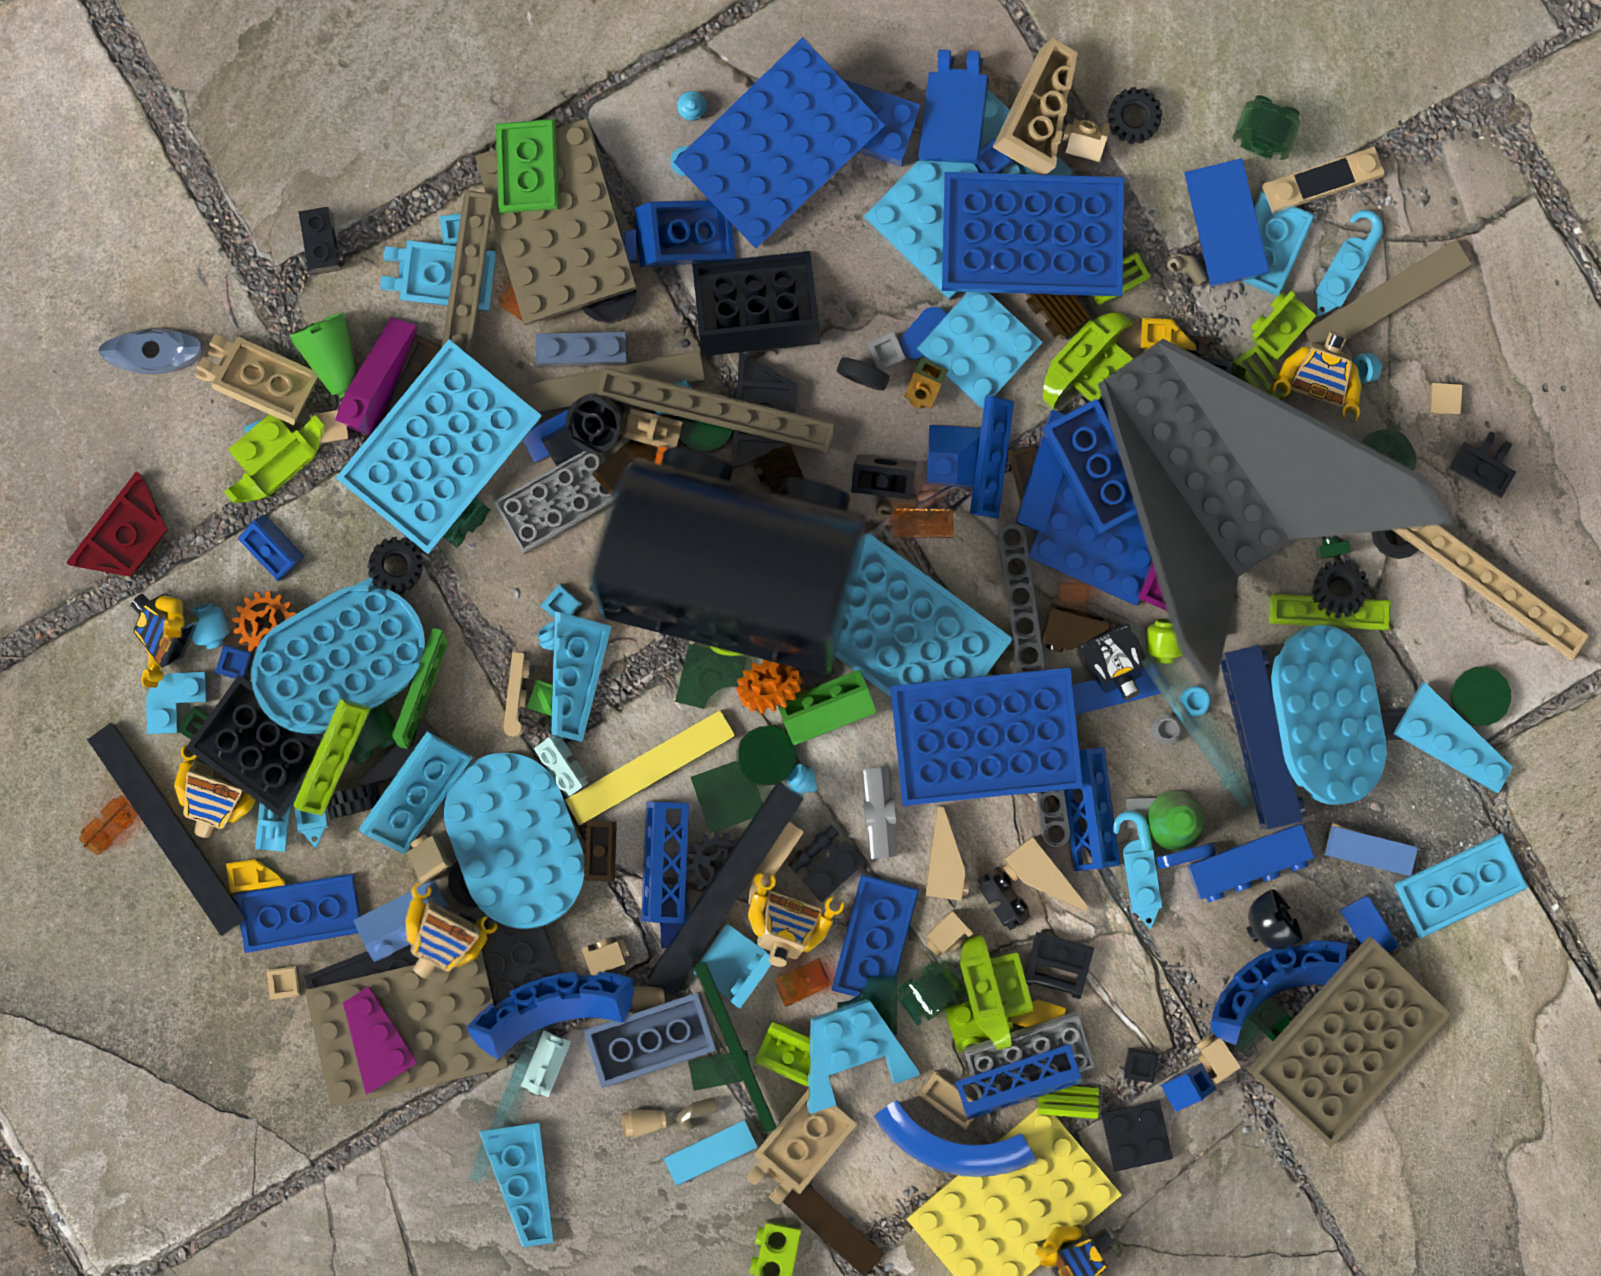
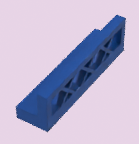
M1105 747L1079 750L1083 788L1080 789L1083 791L1084 798L1081 804L1074 798L1075 789L1064 790L1074 871L1120 866L1117 836L1113 832L1115 821ZM1081 816L1087 821L1088 829L1085 834L1078 828V821ZM1085 846L1091 851L1092 863L1083 864L1082 850Z
M646 801L641 921L651 923L684 922L689 803ZM666 808L681 809L680 822L673 829L666 822ZM680 829V835L678 836L676 832ZM671 837L679 844V852L672 859L664 852V844ZM672 867L678 874V881L669 889L663 882V874ZM669 897L676 903V917L661 916L662 903Z
M1068 1044L956 1081L955 1083L967 1120H971L1082 1083V1078L1071 1046ZM1067 1054L1071 1066L1070 1070L1059 1073L1049 1068L1054 1057ZM1048 1059L1046 1065L1039 1063ZM1031 1064L1043 1069L1039 1079L1033 1082L1020 1077L1025 1066ZM1019 1069L1017 1075L1014 1074V1073H1012V1072H1010V1071ZM1046 1072L1053 1074L1044 1078ZM1006 1074L1014 1078L1009 1090L1002 1092L992 1087L996 1076ZM991 1078L988 1084L982 1082L983 1080ZM1018 1081L1024 1083V1085L1015 1087ZM976 1083L986 1088L981 1099L968 1103L963 1087ZM989 1090L996 1093L994 1095L986 1097Z

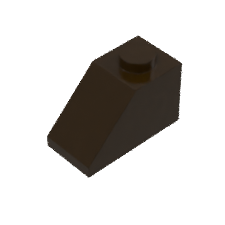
M1051 603L1041 636L1042 643L1046 644V648L1057 652H1063L1064 649L1073 650L1077 646L1107 631L1110 625L1109 619Z

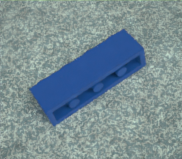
M1296 824L1186 866L1198 899L1206 898L1209 903L1225 897L1223 891L1232 888L1236 892L1248 889L1253 886L1251 881L1261 877L1264 882L1280 877L1279 871L1288 867L1291 868L1292 872L1309 866L1307 860L1313 859L1314 855L1302 824Z

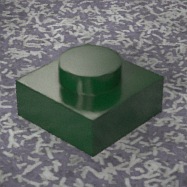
M1340 537L1322 540L1323 545L1315 548L1317 560L1351 553L1349 541L1341 542Z

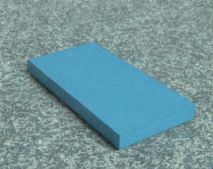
M427 731L359 830L362 834L405 855L411 843L417 838L447 795L448 790L454 785L473 757L468 752Z
M1503 833L1393 884L1418 938H1423L1528 888Z

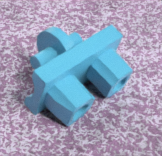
M260 803L255 849L286 852L290 809L280 818Z

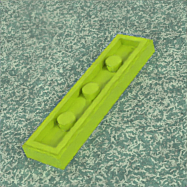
M1270 594L1269 624L1298 626L1328 625L1336 628L1390 630L1391 600L1365 599L1363 606L1360 607L1356 614L1352 611L1350 617L1346 618L1345 614L1342 613L1341 618H1335L1336 612H1332L1328 616L1325 614L1326 608L1320 611L1317 608L1319 602L1314 603L1313 596Z
M340 698L293 804L297 810L323 816L370 711L367 705Z

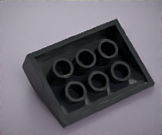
M810 251L692 263L702 357L820 344Z
M238 675L186 746V749L278 817L282 818L293 806L324 734L299 733L277 724L260 707L253 691L252 681Z

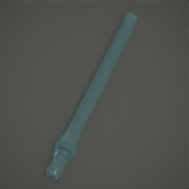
M1150 656L1144 658L1141 661L1143 668L1221 777L1220 783L1226 791L1230 790L1242 809L1249 806L1252 801L1239 784L1241 782L1235 771L1231 772L1152 658Z
M543 1028L527 1035L489 1129L504 1126ZM480 1144L476 1152L478 1158L469 1177L470 1180L478 1183L481 1182L489 1162L483 1144Z

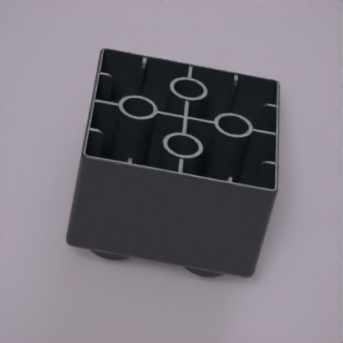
M667 448L664 451L661 464L643 459L632 460L625 468L613 497L589 576L601 616L604 619L823 675H830L865 541L866 521L862 515L848 511L851 501L850 495L832 485L798 477L784 478L781 481L778 493L730 482L734 468L729 462L707 453L686 448Z

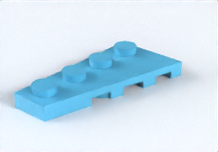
M555 611L552 735L583 742L612 626Z
M1425 682L1421 683L1393 734L1493 792L1499 793L1513 766Z
M535 1122L479 1130L521 1246L530 1247L553 1243L540 1124Z

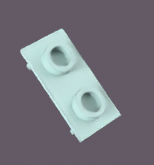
M550 736L534 748L541 762L546 766L566 798L589 784L586 779L589 776L584 772L578 761L568 762L567 759L573 754L562 737Z
M543 1030L521 1086L529 1089L528 1091L534 1094L549 1097L571 1041Z

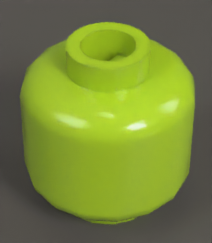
M1170 618L1156 619L1155 623L1151 624L1147 629L1146 651L1149 655L1156 657V662L1174 663V658L1183 655L1178 646Z

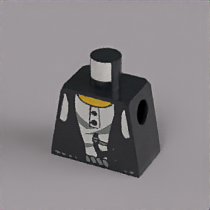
M1129 623L1077 646L1078 659L1103 692L1108 693L1118 688L1124 700L1132 699L1140 693L1134 680L1143 676V665Z

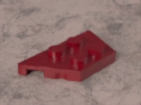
M136 471L70 556L66 562L68 565L133 577L167 533L168 528L139 472Z

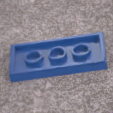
M1240 158L1184 172L1211 288L1270 274L1243 159Z
M354 873L235 894L237 904L248 918L240 924L245 953L359 933L353 921L361 916Z
M861 874L832 991L890 1005L919 889Z

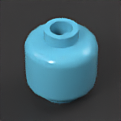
M206 603L191 609L190 611L200 619L192 637L193 642L196 645H206L207 649L216 648L224 644L223 638L229 634L230 628L222 608L213 606L212 603Z

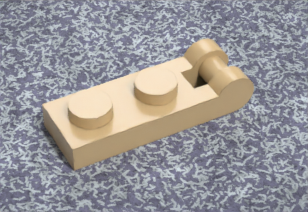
M512 652L504 718V732L511 737H518L523 733V724L519 721L520 708H525L527 701V690H522L523 679H529L531 661L526 660V654Z

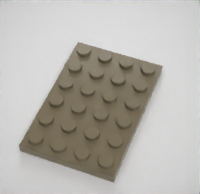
M587 119L557 128L559 210L499 213L497 149L475 156L485 193L495 194L492 217L523 324L526 326L638 289L591 126Z
M1369 936L1250 1066L1248 1071L1321 1140L1332 1148L1452 1014Z
M482 950L476 959L461 967H453L449 972L435 966L429 978H423L413 971L415 965L305 990L331 1108L509 1067L506 1053L499 1060L487 1054L474 1042L467 1030V1026L481 1011L491 1003L494 1004ZM370 986L418 1063L366 1095L343 1002Z

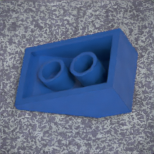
M710 200L648 202L634 208L640 267H666L736 259L732 223Z

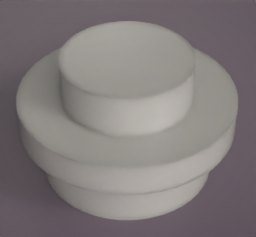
M1172 715L1159 716L1152 724V735L1161 744H1172L1181 736V723Z

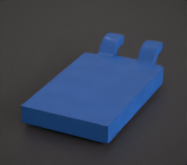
M939 49L938 72H929L918 155L920 161L979 164L989 85L988 75L981 74L983 58H980V51H968L967 69H953L954 57L951 56V50Z

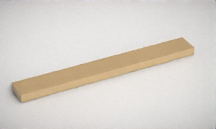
M1432 525L1393 529L1401 537L1568 659L1574 660L1590 637L1587 632L1442 526Z

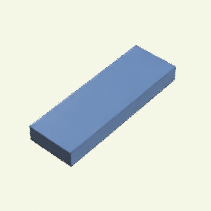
M1332 826L1325 855L1411 876L1418 847Z

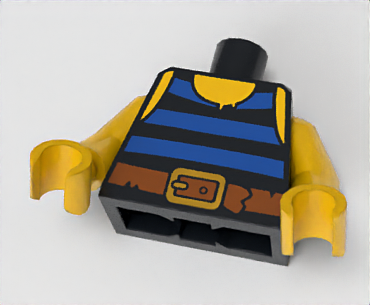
M140 594L133 599L130 606L139 614L133 629L134 634L145 646L149 655L148 669L143 671L141 680L144 687L156 688L158 682L164 678V673L161 671L163 667L184 658L200 619L183 606L181 599L171 597L168 594H162L149 600L144 594Z
M1079 1224L1055 1227L1047 1239L1037 1243L1036 1255L1042 1257L1039 1264L1050 1267L1055 1276H1101L1107 1269V1264L1100 1252L1114 1244V1241L1105 1228L1090 1237L1083 1226Z

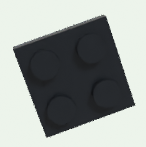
M1159 1099L1100 1112L1114 1172L1173 1159Z

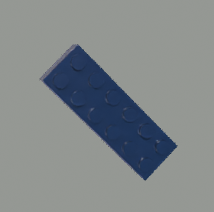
M1256 645L1223 653L1221 669L1260 829L1269 830L1302 822V815L1306 814L1303 798L1298 797L1296 794L1295 785L1298 784L1291 776L1284 758L1273 700L1272 680L1268 679L1266 668L1270 667L1269 657L1266 650L1261 651V646Z

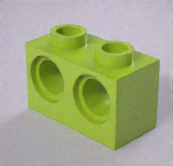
M768 1220L765 1221L764 1227L758 1226L755 1244L761 1246L759 1256H752L749 1274L767 1276L763 1272V1266L767 1262H776L780 1267V1272L776 1276H792L801 1227ZM772 1233H783L786 1237L785 1244L781 1247L772 1246L769 1242V1236Z

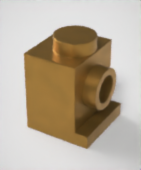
M921 358L904 397L909 399V403L915 408L923 409L927 407L931 409L948 369Z

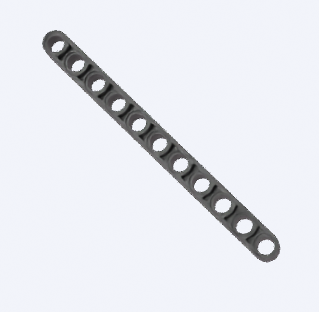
M1008 524L999 531L997 542L1010 630L1013 638L1017 673L1046 670L1026 534L1021 526ZM1014 530L1019 534L1020 539L1017 545L1010 546L1004 542L1003 535L1006 531ZM1017 559L1023 563L1024 571L1021 575H1013L1009 572L1008 563L1010 560ZM1023 589L1027 592L1028 601L1026 604L1018 605L1013 601L1012 594L1014 590ZM1027 618L1032 622L1033 629L1030 634L1023 635L1017 630L1019 619ZM1024 648H1032L1036 651L1037 659L1035 663L1026 664L1022 661L1021 652ZM1064 790L1035 793L1043 841L1051 847L1065 845L1070 837ZM1049 795L1055 796L1059 801V807L1053 813L1047 812L1043 807V801ZM1053 825H1058L1063 830V837L1059 842H1052L1048 838V830Z

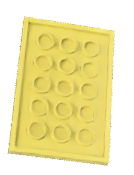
M1037 1107L995 1142L998 1143L1022 1133L1036 1156L1037 1162L1023 1169L996 1176L966 1177L956 1175L906 1218L954 1276H1027L1040 1265L1039 1262L1042 1260V1257L1036 1255L1037 1243L1047 1239L1055 1227L1079 1224L1084 1228L1122 1195L1056 1116L1038 1115Z

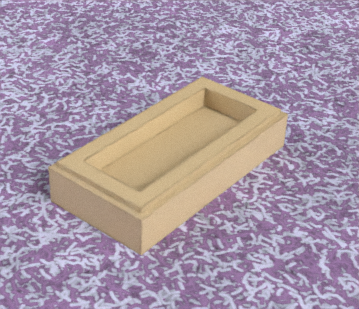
M934 1071L917 1096L966 1131L974 1119L967 1120L957 1086ZM966 1094L968 1103L975 1101V1099Z

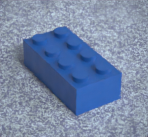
M845 80L886 124L857 153L901 167L921 104Z
M1098 399L1081 406L1041 429L1097 535L1138 514L1110 422Z

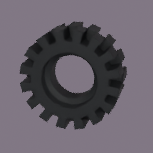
M1131 87L1130 90L1125 89L1114 97L1107 113V123H1110L1111 132L1114 136L1117 135L1119 137L1118 140L1122 142L1124 140L1128 141V144H1134V142L1140 144L1152 138L1162 121V109H1160L1161 104L1159 100L1156 101L1155 95L1152 92L1149 94L1144 88L1137 90L1136 87ZM1138 105L1144 109L1146 121L1141 126L1132 127L1125 122L1123 112L1128 106Z
M391 537V540L387 541L386 538L382 540L380 545L377 544L374 547L368 562L369 578L372 577L374 586L379 585L380 589H388L394 593L399 592V594H403L407 589L410 591L417 584L423 571L424 562L421 559V551L415 549L416 545L413 542L409 544L406 542V538L402 537L401 540H397V537ZM393 555L400 556L406 561L407 570L403 575L392 576L386 572L384 561Z
M1340 559L1334 561L1333 565L1329 561L1325 564L1324 568L1321 567L1312 588V594H1314L1313 601L1314 603L1319 602L1317 608L1320 611L1324 608L1327 609L1326 615L1330 616L1332 612H1336L1335 618H1341L1342 613H1344L1347 618L1351 616L1352 611L1356 614L1360 607L1363 606L1369 590V581L1365 579L1366 573L1364 570L1360 573L1358 572L1360 566L1356 563L1352 568L1349 566L1351 561L1345 560L1344 565H1341ZM1337 580L1346 582L1351 587L1352 593L1347 597L1336 596L1330 591L1329 584Z
M372 783L333 793L327 805L330 819L373 809L381 798L378 784Z

